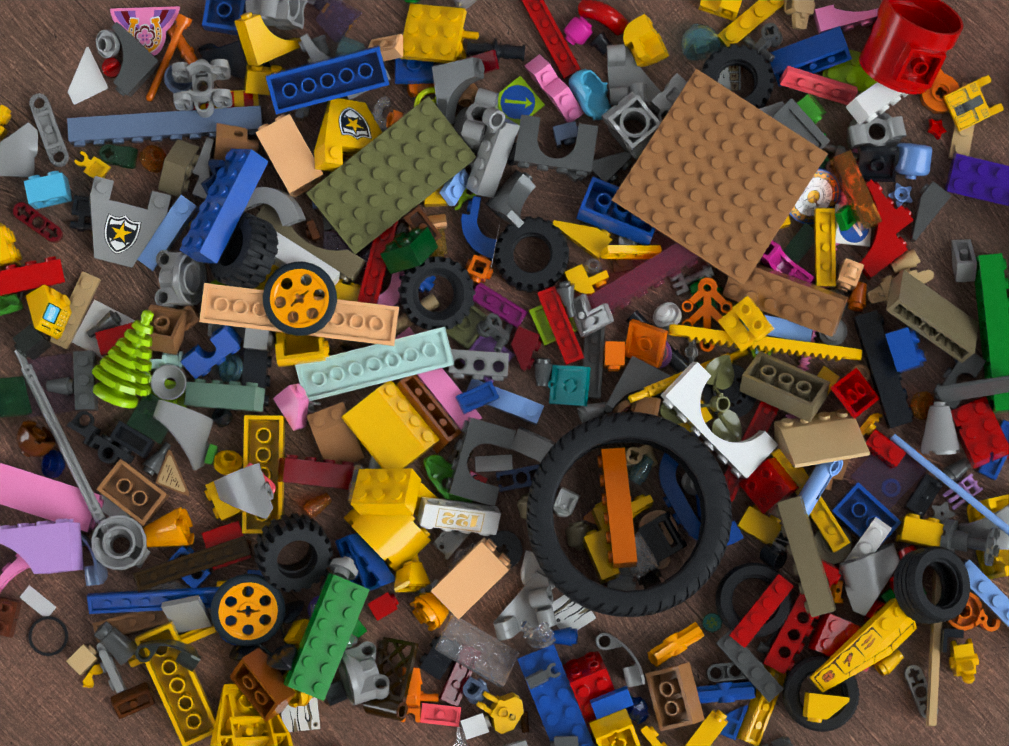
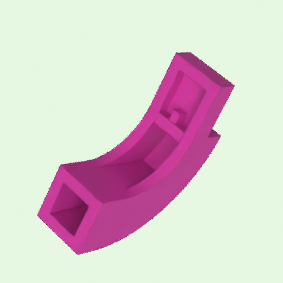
M772 240L760 261L768 268L812 284L815 281V277L794 263L782 251L781 246Z

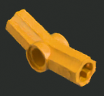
M694 622L680 632L673 633L664 639L663 643L647 652L648 659L651 664L657 667L669 658L688 649V646L697 642L705 635L699 625Z

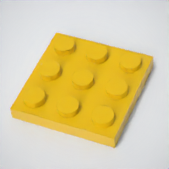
M410 4L403 32V57L400 59L439 63L456 61L467 14L466 9Z

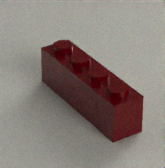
M286 454V458H279L277 482L354 490L360 467L353 466V462L342 461V465L335 464V460L324 459L323 462H316L317 458L305 457V460H300L297 455Z

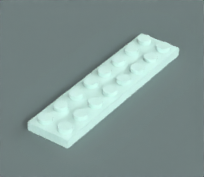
M441 327L395 339V346L375 344L326 357V361L298 364L295 367L300 386L305 389L309 401L455 364L446 328Z

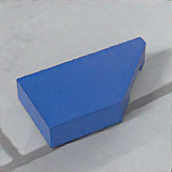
M744 705L726 713V720L729 722L720 734L736 740L749 706Z

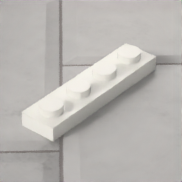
M875 517L845 561L851 559L858 560L874 554L892 528ZM840 569V571H839V574H841L840 580H843V584H845V581H844V578H843V575H842V572H841V569Z

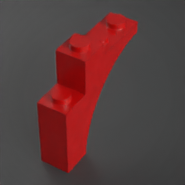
M872 179L863 188L867 192L874 208L875 234L869 251L862 261L859 262L864 265L862 273L868 280L908 250L904 239L897 237L896 234L914 221L912 212L902 205L895 209V204L891 198H886L882 193L883 189L880 184L873 182Z

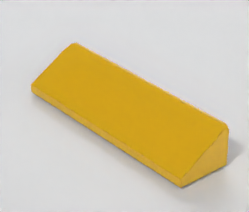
M764 665L776 681L783 686L787 673L782 674ZM756 689V698L750 700L737 735L738 739L759 746L779 694L768 702Z

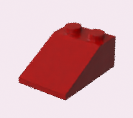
M857 367L830 387L854 419L880 399Z

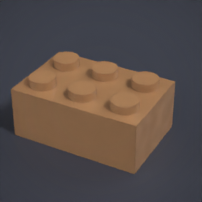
M121 458L96 489L143 526L150 522L170 496Z
M690 662L645 673L660 731L687 726L705 720Z

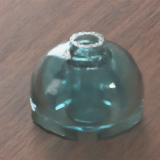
M704 24L692 25L685 31L681 39L683 54L689 60L705 59L706 54H712L714 51L717 52L721 46L716 31Z

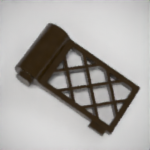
M383 637V640L379 641L377 652H380L377 663L379 674L389 677L394 673L398 680L392 685L389 683L390 694L386 698L373 699L363 703L366 714L397 721L405 719L408 711L406 699L418 643ZM389 642L393 643L396 648L391 654L387 651ZM407 646H412L410 654L405 658L402 650ZM399 654L402 661L395 666L392 658ZM389 662L392 669L384 673L383 666ZM405 665L406 674L401 677L398 669ZM400 684L402 687L401 696H396L393 689Z

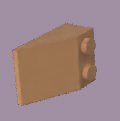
M344 402L307 415L323 460H335V464L342 465V461L356 462L365 458L356 435L341 418L347 413Z

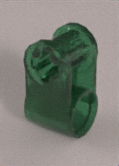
M110 144L101 147L99 151L100 157L106 164L135 169L138 149ZM111 150L114 155L107 158L105 153Z

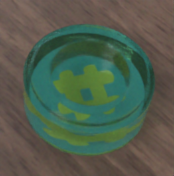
M708 613L702 619V626L707 632H717L722 626V620L718 614Z

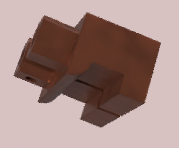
M5 597L0 598V635L13 638L17 625L15 619L19 617L22 601Z

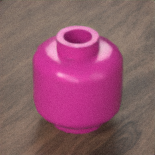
M582 16L572 18L564 29L567 35L565 39L572 45L576 43L583 45L592 35V24Z

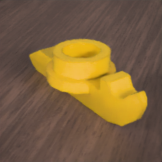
M875 413L868 417L860 427L863 436L866 433L870 435L876 428L874 423L879 422L882 414Z

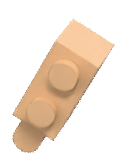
M845 258L840 264L836 275V289L845 293L852 291L858 284L864 265Z

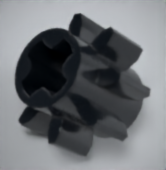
M654 565L643 566L637 572L639 577L636 579L639 586L643 585L644 589L661 583L659 577L662 575L659 569H655Z

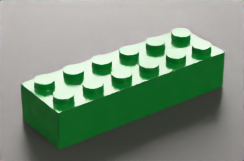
M328 574L292 663V670L288 671L283 683L284 685L322 701L325 700L370 589L334 574Z

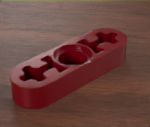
M19 202L14 206V216L51 243H57L62 239V229L24 202ZM26 207L25 211L31 215L30 218L23 214L19 216L20 212L18 209ZM37 217L43 219V225L40 228L33 226V220ZM46 227L52 231L57 229L56 233L58 236L50 238L51 234L45 230Z

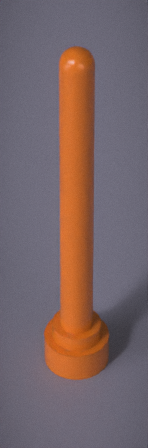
M178 13L175 20L177 21L176 30L147 93L146 100L149 102L155 97L184 29L191 25L192 19Z

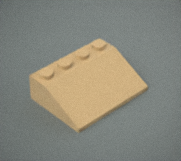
M838 409L835 412L829 413L820 412L813 417L811 422L801 418H783L781 421L774 422V441L794 468L870 455L857 420L851 416L847 409Z

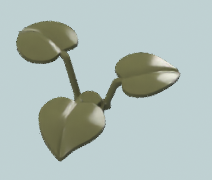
M722 355L711 360L705 367V370L711 375L706 383L713 385L712 388L718 396L712 397L708 404H700V407H710L711 410L719 412L717 414L719 418L712 422L711 431L713 434L728 442H740L742 438L740 420L735 412L728 410L730 408V400L718 390L727 389L734 381V369L730 355ZM662 402L659 408L660 415L665 419L671 420L673 423H683L677 418L676 415L678 413L673 408L669 409Z

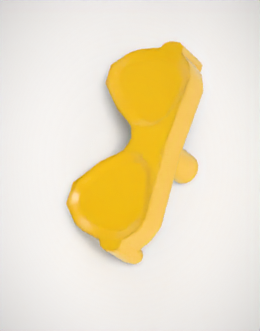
M100 663L95 664L83 680V687L92 688L94 686L93 675L103 673Z

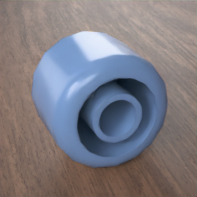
M898 143L896 145L900 150L898 164L895 167L897 173L904 174L906 179H916L917 176L929 174L933 151L931 146L913 143Z

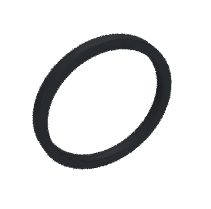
M51 616L42 617L36 620L30 627L28 634L29 643L33 650L40 655H56L65 648L68 642V630L60 619ZM42 620H55L64 629V643L59 650L53 653L41 652L33 644L32 631L36 624Z

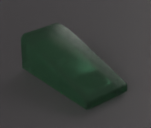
M805 223L783 250L794 263L798 264L814 244V228Z

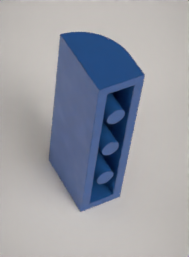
M840 26L770 52L775 56L774 60L770 63L779 87L782 86L779 80L787 66L814 74L852 60Z

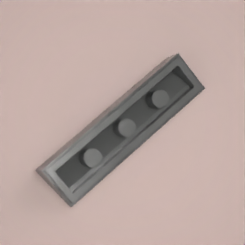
M1009 375L937 386L936 391L941 401L945 402L1008 393Z

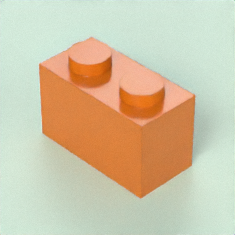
M605 341L604 368L608 369V372H619L625 366V342Z

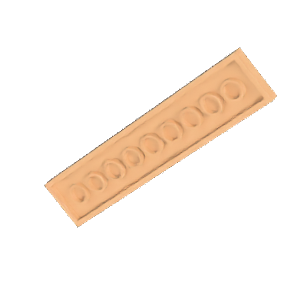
M204 283L199 322L283 332L270 322L263 307L264 290ZM296 294L297 299L295 303H303V297L305 296ZM278 297L275 300V305L278 308L284 307L286 305L285 298ZM314 297L317 301L323 299L322 297ZM337 299L336 309L331 320L325 327L308 336L395 346L399 307ZM310 308L307 312L308 318L315 319L318 316L317 309ZM294 311L289 313L288 320L291 323L297 322L299 319L298 313Z

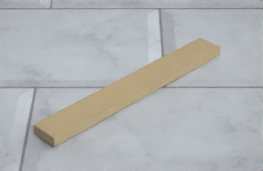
M933 569L932 604L936 605L941 597V583L939 576ZM942 622L932 623L930 628L926 726L929 727L937 725Z

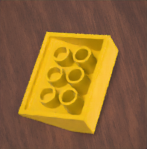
M388 381L381 385L341 417L382 469H403L439 441V438L393 381Z

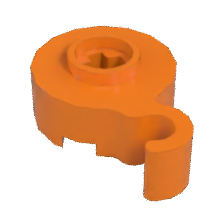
M940 69L931 88L920 94V101L923 107L925 106L933 114L949 112L944 98H940L935 92L941 90L944 93L943 96L959 89V85L953 77L944 74L942 69Z
M971 592L964 608L966 613H962V615L957 616L953 620L946 621L952 628L964 631L979 625L983 630L993 632L1001 624L999 619L993 618L992 624L990 626L987 625L988 616L984 613L982 603L979 597Z

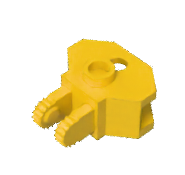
M971 638L966 639L965 644L957 645L956 641H951L950 668L954 676H961L962 680L968 684L975 681L976 665H979L978 655L974 653Z
M484 691L482 695L486 699L493 701V703L489 707L485 703L478 701L476 706L490 715L495 731L504 734L514 730L524 713L522 699L513 692L500 697Z

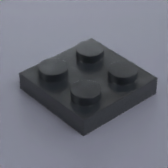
M860 146L856 180L869 182L872 179L873 182H895L897 174L895 167L899 160V147Z

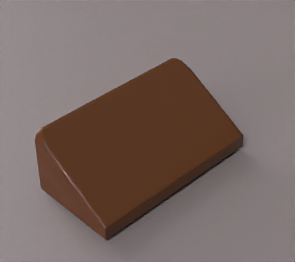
M147 682L111 697V704L119 719L156 704Z

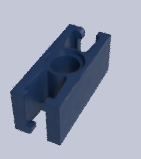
M539 465L496 472L497 481L500 480V476L512 475L514 482L513 485L503 488L501 484H498V487H500L499 493L530 487L532 481L530 480L529 472L537 470ZM519 473H524L527 476V481L523 484L516 481V475Z

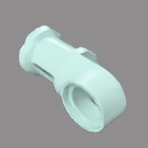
M179 351L177 355L163 353L162 359H149L152 362V369L150 371H156V369L164 365H174L180 369L184 366L180 362L184 355L183 351Z

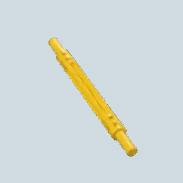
M746 349L744 352L738 350L731 354L726 353L723 355H730L731 363H733L734 360L748 355V350ZM711 360L706 361V362H704V363H702V364H700V365L705 369L706 365H707ZM682 372L629 395L630 403L664 392Z

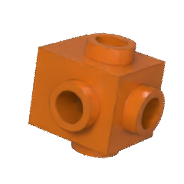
M474 254L472 260L468 259L465 269L469 272L470 279L476 284H480V282L485 284L486 279L490 280L494 269L491 268L492 261H489L490 259L486 256ZM476 269H483V273L476 272Z

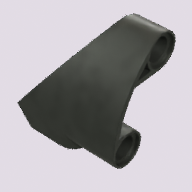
M168 639L143 642L137 646L135 656L140 662H148L159 646L175 648L181 651L175 662L193 672L202 658L194 647L180 641ZM147 648L150 651V655L142 657L139 654V650Z

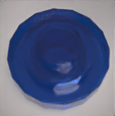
M51 450L47 455L43 456L41 470L47 478L55 479L59 477L65 468L64 457L60 451Z

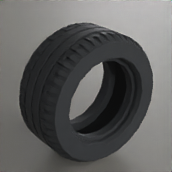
M933 546L911 551L900 560L894 573L893 586L896 600L903 612L915 622L932 624L953 620L961 614L968 602L970 595L968 571L961 559L947 548ZM928 565L936 571L940 578L941 597L936 605L927 599L923 590L922 577Z
M762 563L741 564L726 573L720 581L715 595L716 609L723 624L733 631L742 620L735 612L732 604L733 592L739 583L748 578H757L770 585L778 574L781 576L782 574L773 567ZM791 591L753 638L770 635L785 623L792 606Z
M826 656L808 657L796 663L791 671L787 673L782 691L783 703L789 716L802 727L818 732L832 731L846 724L853 717L852 715L857 709L860 696L857 679H855V676H852L839 683L842 696L849 697V702L829 719H822V723L807 721L808 717L803 716L804 706L800 701L799 692L801 684L807 676L818 670L830 658Z

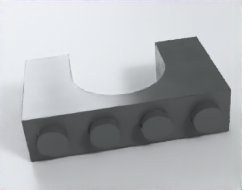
M521 115L514 164H518L517 167L529 168V166H534L540 171L554 169L559 174L573 172L579 177L591 175L598 126L579 123L576 145L573 151L566 157L555 159L546 156L538 146L537 138L540 117Z
M468 417V421L465 420L462 426L463 438L462 440L459 439L456 450L459 451L457 459L454 458L451 464L453 473L451 477H448L445 488L448 489L447 493L495 506L500 487L474 479L468 471L467 459L470 452L480 444L488 443L511 450L516 430Z

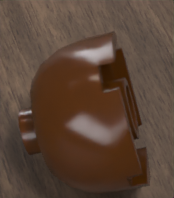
M25 420L16 434V442L23 455L27 457H43L52 450L56 440L50 430L44 426L40 429L36 426L37 422Z

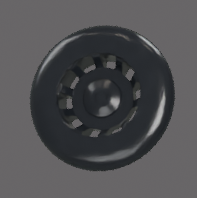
M732 365L734 381L730 387L724 390L719 389V391L730 400V403H733V406H730L728 410L735 412L739 418L753 408L757 399L745 394V398L742 397L743 393L740 392L741 382L739 383L736 379L741 381L746 369ZM707 383L703 388L706 404L710 402L712 397L716 396L712 388L713 385Z

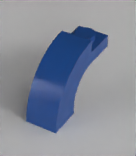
M473 196V200L468 202L467 212H470V215L462 214V232L467 244L477 255L486 256L492 261L496 239L488 238L480 231L477 219L481 197Z

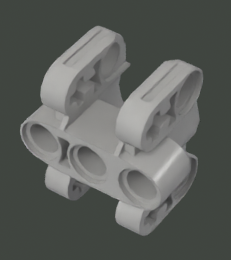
M199 59L190 65L186 62L172 64V76L175 82H192L193 91L188 89V91L173 93V102L177 110L189 111L195 106L199 116L208 118L214 113V106L218 108L232 106L230 89H214V81L231 78L230 65L227 60L215 59L209 64L207 60ZM203 85L208 86V88L205 91L199 90V88ZM202 104H209L207 109H200Z

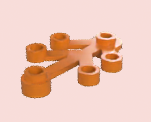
M705 277L701 279L698 284V291L690 299L682 303V310L691 312L694 304L704 296L703 305L691 317L684 319L682 325L685 322H689L691 327H693L703 316V328L711 329V316L717 322L723 317L712 305V298L721 305L723 313L727 314L732 310L733 304L717 291L718 286L713 278ZM704 285H710L711 290H705ZM685 303H690V304H691V308H690V309L685 308L684 304H685ZM728 304L730 306V309L725 310L723 308V305ZM703 340L699 342L701 350L705 352L712 351L715 346L711 344V341H709L710 347H705Z

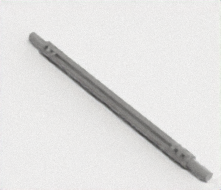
M15 350L14 352L22 367L21 371L40 407L95 523L99 525L102 520L106 519L103 510L87 481L32 365L28 363L23 355ZM106 525L100 528L103 535L109 530ZM112 533L107 536L106 540L113 537Z

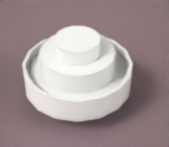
M672 302L663 303L654 311L653 321L658 328L669 330L670 324L678 325L682 312Z

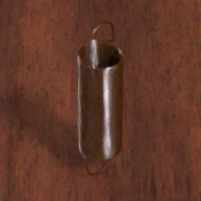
M526 710L521 716L522 733H529L528 711Z

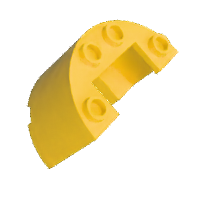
M276 332L277 344H275L278 367L326 361V357H329L328 340L325 341L324 337L295 336Z
M353 508L343 517L395 572L403 568L402 565L411 561L431 541L428 538L431 534L425 528H419L413 522L415 520L413 515H360Z

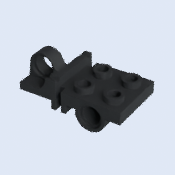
M81 411L67 424L68 427L86 437L83 441L84 444L96 450L98 449V457L101 461L110 465H116L121 458L131 464L135 458L131 455L132 451L121 444L118 446L114 445L116 441L107 435L102 434V436H99L101 429L94 426V417L91 413ZM82 415L90 417V422L86 426L80 424V417ZM109 451H114V455L112 458H110V456L108 455Z

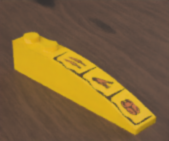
M896 598L890 599L809 678L822 693L891 655L917 629L915 621L903 612Z

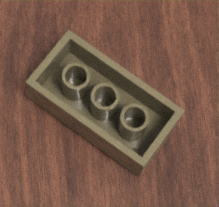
M759 351L742 375L740 392L811 422L827 398L830 382Z

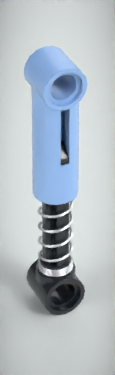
M843 460L815 465L816 467L798 495H802L808 517L831 478L841 471ZM779 531L780 535L778 538H775L773 543L766 544L760 552V559L774 569L783 567L787 560L785 550L789 541L787 537L784 538L782 531Z

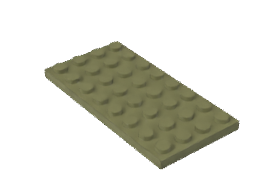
M428 96L306 194L351 251L357 254L477 157Z

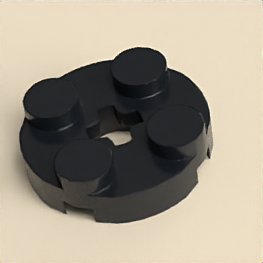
M498 531L496 535H490L487 540L490 538L497 545L496 550L498 547H502L503 544L506 545V549L509 552L505 554L511 560L510 568L520 561L523 549L521 541L515 534L509 531Z

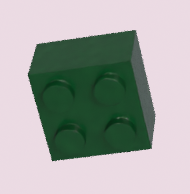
M417 227L409 233L401 232L394 237V241L385 245L386 249L380 255L390 274L420 266L438 248V245L428 227L422 229Z

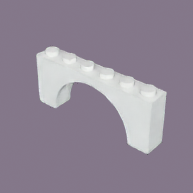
M692 362L660 395L664 399L663 403L669 409L673 408L678 413L676 416L681 422H687L691 426L690 431L695 436H700L704 440L703 444L709 450H714L718 454L717 458L723 464L727 463L732 468L730 471L734 476L747 479L778 444L766 431H758L752 437L740 442H728L713 434L703 420L700 407L703 388L711 375L698 362Z

